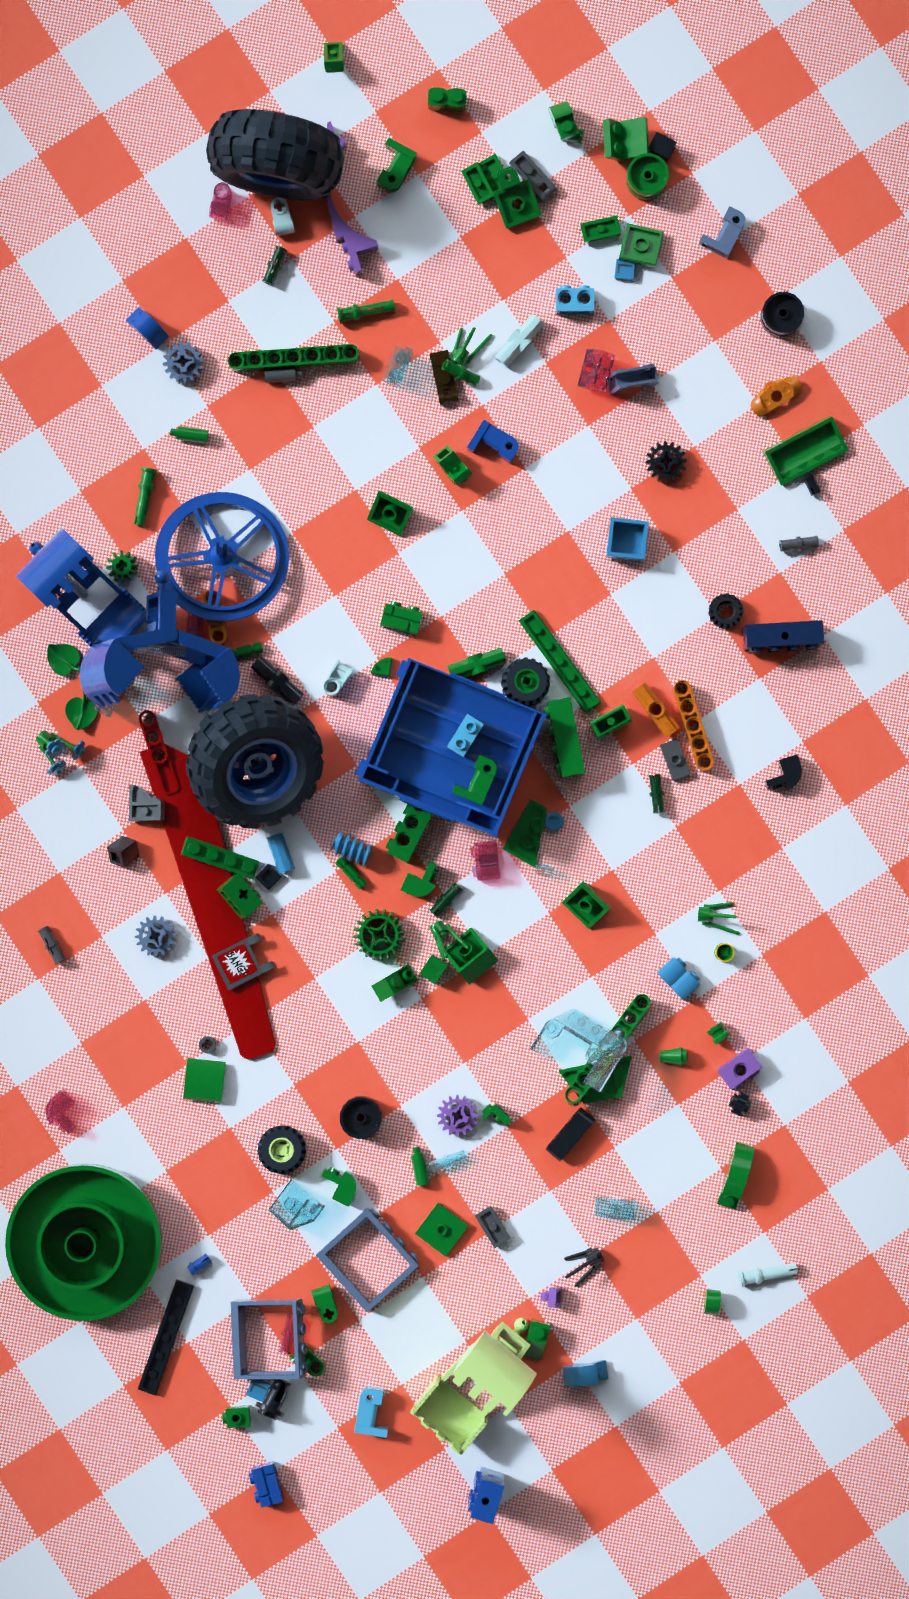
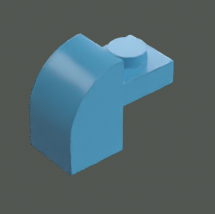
M598 1360L587 1364L575 1363L562 1367L565 1386H587L609 1379L606 1360Z

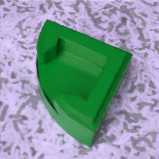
M392 657L379 660L373 666L371 674L390 677Z

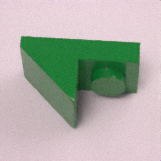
M343 42L324 43L325 72L344 71Z

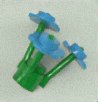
M46 730L41 731L36 737V742L40 745L39 749L52 764L50 769L47 770L49 775H57L64 770L63 767L66 765V762L62 760L55 763L53 759L62 753V749L65 746L73 749L71 756L73 760H77L85 752V742L82 740L74 746L54 733H48Z

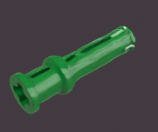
M394 299L362 306L353 304L351 307L346 308L337 307L340 324L350 320L359 321L360 317L396 311ZM384 306L382 309L368 311V309Z
M141 467L142 476L140 483H138L140 490L133 524L145 526L151 491L155 489L153 484L158 470Z

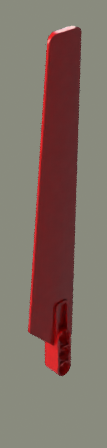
M144 710L140 713L138 719L148 749L139 753L153 795L165 801V821L162 822L239 1053L244 1059H252L270 1053L274 1050L276 1041L259 976L228 990L212 958V955L248 938L244 919L237 915L217 891L232 876V873L181 855L187 836L225 849L218 820L214 815L207 813L200 805L190 787V781L186 774V759L188 755L165 744L155 714L150 710ZM144 714L152 715L153 721L150 724L142 722ZM157 732L159 735L158 741L150 742L148 740L149 733ZM157 750H163L165 753V758L161 761H157L154 758V753Z

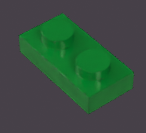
M617 215L580 223L584 243L621 235Z

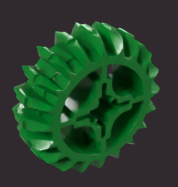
M375 909L376 915H373L370 910L368 911L369 918L364 914L361 916L365 920L363 923L357 920L356 923L361 925V927L354 928V931H359V935H354L353 938L360 939L359 942L355 943L356 946L362 944L363 947L359 949L360 953L365 949L367 950L365 957L372 953V960H375L376 955H379V959L382 961L383 954H386L388 959L391 958L390 951L394 955L397 954L396 950H394L395 946L399 949L402 948L397 943L398 941H405L404 938H399V934H405V931H399L398 929L403 927V923L399 925L395 923L399 920V917H396L394 920L391 919L394 914L393 912L386 916V909H383L382 915H379V909ZM373 919H385L379 928H373L368 925ZM389 923L395 929V940L386 934V928ZM385 926L383 934H385L384 937L388 940L379 938L374 944V936L376 935L370 929L379 931ZM364 929L373 936L369 947L363 938ZM380 941L391 945L383 951L374 950Z

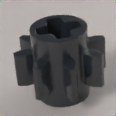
M742 1092L739 1095L734 1093L728 1105L732 1108L731 1112L738 1116L741 1113L746 1115L752 1101L748 1100L749 1095Z

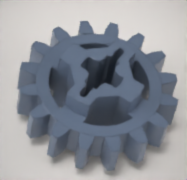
M180 341V346L177 347L173 344V350L166 349L169 355H163L167 362H163L162 365L168 367L164 371L166 374L171 373L169 376L171 380L176 377L177 383L183 379L184 383L187 384V379L189 378L192 382L194 381V375L200 377L198 370L204 369L200 365L204 363V359L199 358L202 356L201 351L196 353V345L191 348L190 342L184 346L183 342ZM186 351L191 352L195 357H189ZM178 352L179 354L176 358L172 359L174 354ZM182 359H185L187 362L184 367L180 364ZM195 367L193 371L188 374L190 368ZM172 368H174V369H175V368L179 369L180 372H181V375H180V374H177L176 372H174V371L172 370Z
M153 915V920L146 917V923L140 921L139 923L142 927L135 929L139 932V935L134 936V938L139 939L136 945L143 946L140 951L147 950L148 956L154 952L155 957H158L159 952L165 955V949L171 951L172 949L169 945L176 943L172 940V937L177 936V934L172 933L175 926L169 927L171 921L164 922L163 916L157 920L156 915ZM154 923H159L163 925L165 928H156ZM147 927V928H148L147 936L143 938V932H144L145 928ZM153 931L160 933L158 941L151 939ZM168 935L167 943L164 945V936ZM153 943L157 949H152L146 944Z

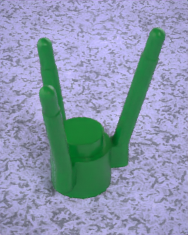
M476 327L472 328L462 348L459 347L463 328H460L454 349L451 352V360L460 366H465L466 363L470 364L472 358L493 335L489 334L468 356L469 352L466 348L473 337Z
M733 902L704 904V907L699 906L697 922H702V925L711 926L736 935L740 934L739 931L709 922L713 921V917L736 919L737 915L714 913L712 909L732 906Z
M437 921L429 927L443 962L446 961L448 955L442 940L448 937V932L465 949H469V946L452 930L449 923L445 925L443 921Z

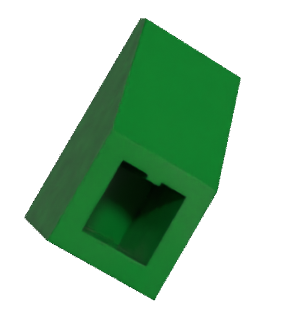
M407 964L371 985L379 1001L382 1002L418 981L410 965Z

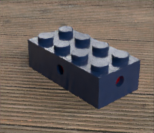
M823 620L746 624L742 628L744 651H748L749 654L760 653L765 649H768V653L779 652L783 648H787V652L798 651L800 647H806V650H817V648L824 644Z

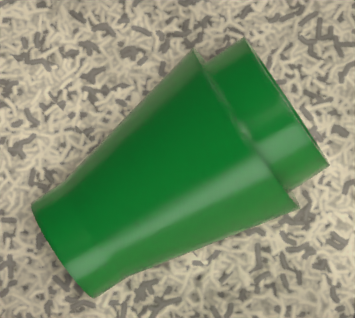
M679 1047L660 1051V1062L683 1066V1064L688 1062L687 1049Z

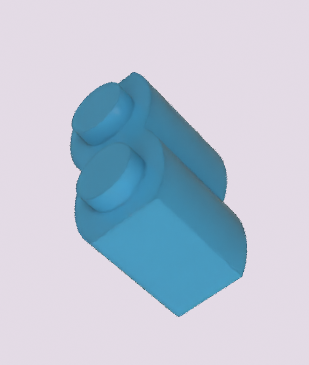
M672 957L656 973L684 1001L700 986L698 983L700 978L693 971L689 973L684 968L686 963L680 957L677 959Z

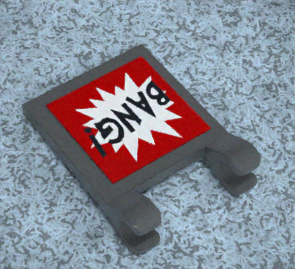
M259 933L212 955L228 990L275 967L273 961H268L260 966L250 945L261 940Z

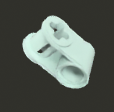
M281 197L273 199L271 211L276 236L294 233V225L286 200ZM281 203L282 206H285L282 207V211L275 209L277 204Z
M338 659L323 684L324 693L329 697L337 696L351 677L354 668H348ZM329 683L337 685L335 692H329L326 689Z

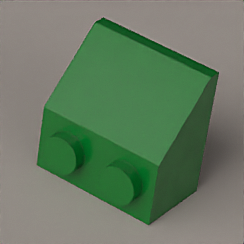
M472 927L460 936L469 946L468 950L457 940L445 948L448 960L469 985L499 961Z

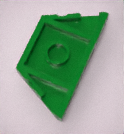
M632 1056L613 1059L582 1103L588 1104L622 1097ZM595 1062L592 1063L591 1067L594 1070H599L602 1064ZM585 1065L561 1069L559 1073L570 1086ZM588 1077L580 1079L582 1085H588L591 1082Z

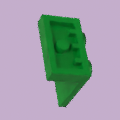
M647 117L616 121L610 118L603 120L605 158L620 161L649 153Z

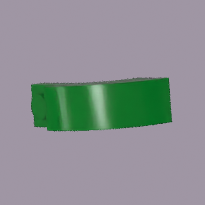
M736 1142L728 1172L717 1200L718 1205L736 1210L748 1179L755 1147Z

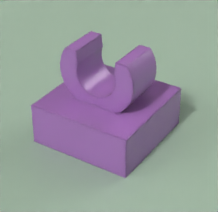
M554 1286L549 1288V1292H541L540 1300L548 1301V1307L550 1308L560 1307L562 1287Z

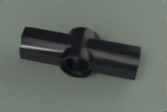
M262 655L250 667L265 680V683L277 694L279 693L287 702L296 704L304 695L303 692L289 681L290 679L278 668L276 669Z

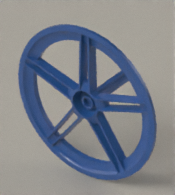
M213 492L188 500L168 517L157 538L155 565L157 572L166 571L168 573L169 581L166 583L165 591L177 592L176 604L183 610L196 617L210 621H234L257 613L267 606L278 594L288 572L289 547L282 526L265 506L241 494ZM232 505L249 511L255 517L229 540H225L224 536L220 537L204 507ZM197 510H202L216 536L215 538H210ZM194 512L210 544L209 550L168 556L170 542L175 530L186 517ZM258 519H260L261 522L257 526H255L238 544L234 541L242 533H244L251 525H253ZM263 525L269 530L275 545L276 561L272 574L236 554V551ZM203 556V560L169 564V561ZM241 562L270 579L267 580L238 565ZM212 564L213 571L208 604L199 602L185 593L175 581L170 568ZM231 567L266 584L257 595L243 603L233 606H219L227 568ZM217 573L221 574L215 606H212L211 602Z

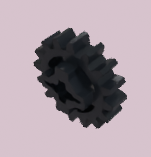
M664 441L662 446L657 442L656 449L654 447L650 448L652 454L647 453L646 455L650 459L645 461L646 465H650L647 472H653L652 478L658 476V482L662 478L665 479V483H668L669 478L674 482L676 480L675 475L681 477L682 473L680 470L686 469L682 465L687 462V459H682L685 452L680 453L681 446L679 445L675 448L674 442L667 445V441ZM662 450V455L654 458L655 454ZM669 450L674 452L677 457L672 456ZM665 454L667 461H671L667 466V470L665 464L661 463V461H663L665 457ZM678 465V468L673 473H670V469ZM655 467H659L662 473L658 472Z

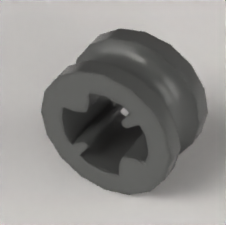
M205 1036L199 1041V1049L203 1053H211L216 1048V1040L211 1036ZM206 1039L213 1043L209 1050H205L206 1047L203 1048L202 1046Z

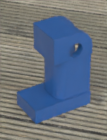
M486 420L482 421L467 446V450L474 453L479 443L482 442L499 453L498 457L511 464L518 452L517 440ZM511 445L512 449L508 450L506 446Z

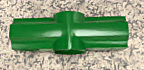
M501 647L483 654H474L465 660L447 665L450 675L453 672L465 678L470 675L482 674L487 672L488 669L506 664L507 662Z

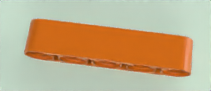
M679 680L673 686V695L695 765L700 771H707L713 767L714 759L691 686L687 681ZM679 684L686 686L687 692L685 694L677 692ZM685 702L692 705L693 709L690 713L682 709ZM690 721L697 722L698 729L696 731H691L688 728ZM696 739H701L704 742L702 749L695 748L694 741ZM702 757L709 759L710 764L707 768L702 767L699 763Z

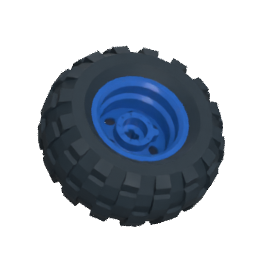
M238 109L222 113L219 121L217 120L209 131L206 147L210 172L220 180L245 191L274 198L281 197L288 200L308 201L328 197L331 194V190L336 188L341 180L344 164V152L340 145V138L334 132L313 121L268 110Z
M256 694L240 696V700L234 702L227 700L218 705L219 710L212 715L207 714L200 722V729L198 733L193 734L188 747L190 754H188L186 759V774L190 781V787L200 805L207 813L214 815L217 820L231 826L239 824L240 827L248 829H259L260 825L264 824L271 827L282 823L281 819L289 814L293 817L302 810L301 804L306 799L310 800L317 788L316 781L320 780L324 761L321 754H323V745L314 724L295 704L291 702L286 703L280 697L267 694L262 695V697H258Z

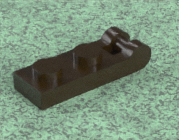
M448 350L429 353L440 406L446 405L447 402H459L454 376L442 370L445 360H450ZM450 389L451 394L444 395L443 391Z

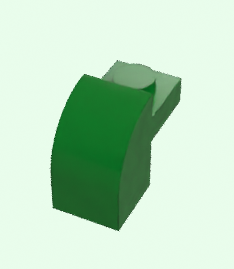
M567 100L548 107L554 129H557L561 141L579 135L572 109Z
M448 445L433 456L436 463L454 485L458 486L460 483H464L472 475L469 468L461 462Z
M429 862L422 879L407 873L400 890L416 897L425 896L432 892L436 885L429 881L430 879L434 880L437 875V864Z
M333 1167L325 1168L321 1176L338 1184L331 1199L349 1207L356 1193V1180L348 1170H345L343 1176L339 1175V1170Z

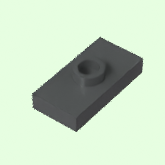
M675 739L661 744L660 748L672 781L691 775L679 740Z

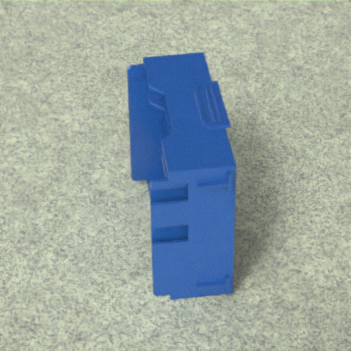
M408 658L407 661L402 660L396 674L400 679L367 759H361L355 775L359 776L358 781L400 798L399 801L450 822L456 821L497 838L500 825L547 714L508 699L504 693H499L453 672L450 675L411 658ZM469 714L484 725L465 756L462 757L447 746L466 715ZM480 753L493 758L498 766L482 805L452 793L455 783L466 788L469 787L476 771L474 766ZM489 765L484 766L486 770H491Z

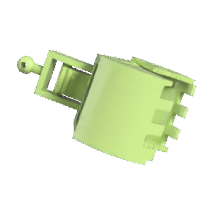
M518 1318L514 1323L515 1328L513 1330L504 1322H501L491 1335L484 1331L441 1377L437 1374L411 1409L410 1413L419 1418L425 1428L428 1429L430 1427L436 1432V1437L442 1442L443 1440L448 1442L455 1453L462 1455L487 1425V1414L499 1402L505 1406L503 1415L507 1416L535 1379L537 1373L521 1361V1358L531 1346L519 1336L521 1332L528 1329V1321L524 1318ZM452 1374L455 1376L452 1382L458 1387L462 1385L468 1376L472 1379L470 1386L473 1385L474 1387L468 1395L474 1400L483 1390L492 1395L483 1406L484 1409L482 1411L446 1382Z

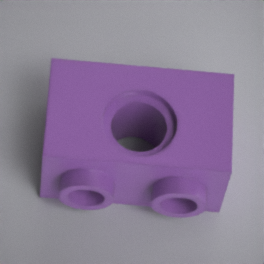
M746 1048L716 1071L731 1090L733 1088L737 1090L745 1084V1079L748 1077L752 1079L757 1076L762 1066L750 1049ZM738 1065H744L745 1073L743 1075L736 1074L735 1069Z

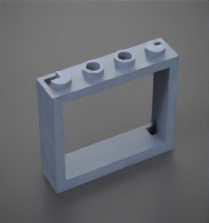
M368 1207L316 1253L318 1259L367 1313L419 1266L417 1262L419 1259L413 1251L409 1253L404 1248L406 1246L405 1242L400 1237L395 1238L392 1234L393 1229L388 1223L385 1222L383 1224L378 1219L380 1217L379 1213L374 1208L370 1210ZM366 1217L410 1264L408 1268L371 1301L365 1297L327 1254L331 1248Z
M236 1299L230 1302L234 1379H301L306 1376L308 1371V1365L305 1362L307 1345L304 1343L306 1325L303 1323L305 1305L302 1299ZM245 1306L293 1307L295 1371H247Z

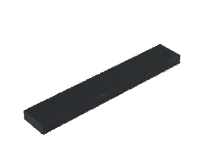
M176 1279L138 1390L156 1396L195 1285Z

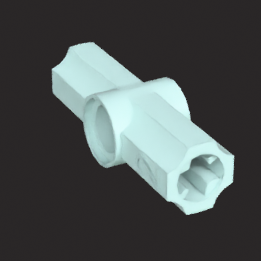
M533 314L529 316L523 325L510 335L507 343L494 358L507 368L520 353L522 354L527 349L532 339L544 327V323Z

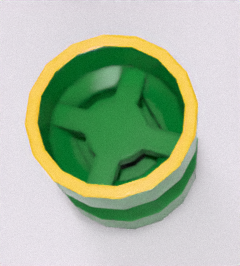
M720 943L714 949L715 958L721 962H728L734 957V948L728 943Z

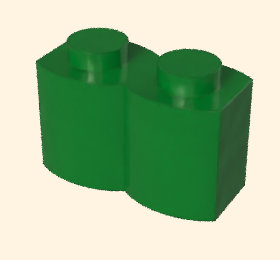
M440 87L428 89V109L435 112L444 110L463 112L466 110V90L461 88L449 90Z

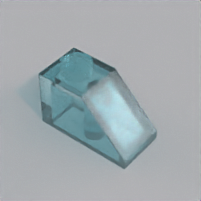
M595 1197L594 1216L634 1220V1199Z

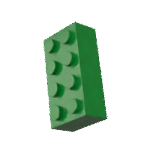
M571 697L548 701L547 706H544V713L547 714L546 719L549 718L551 724L547 728L549 738L553 737L554 744L551 745L552 754L557 756L558 763H555L556 774L561 775V779L583 775L585 769Z

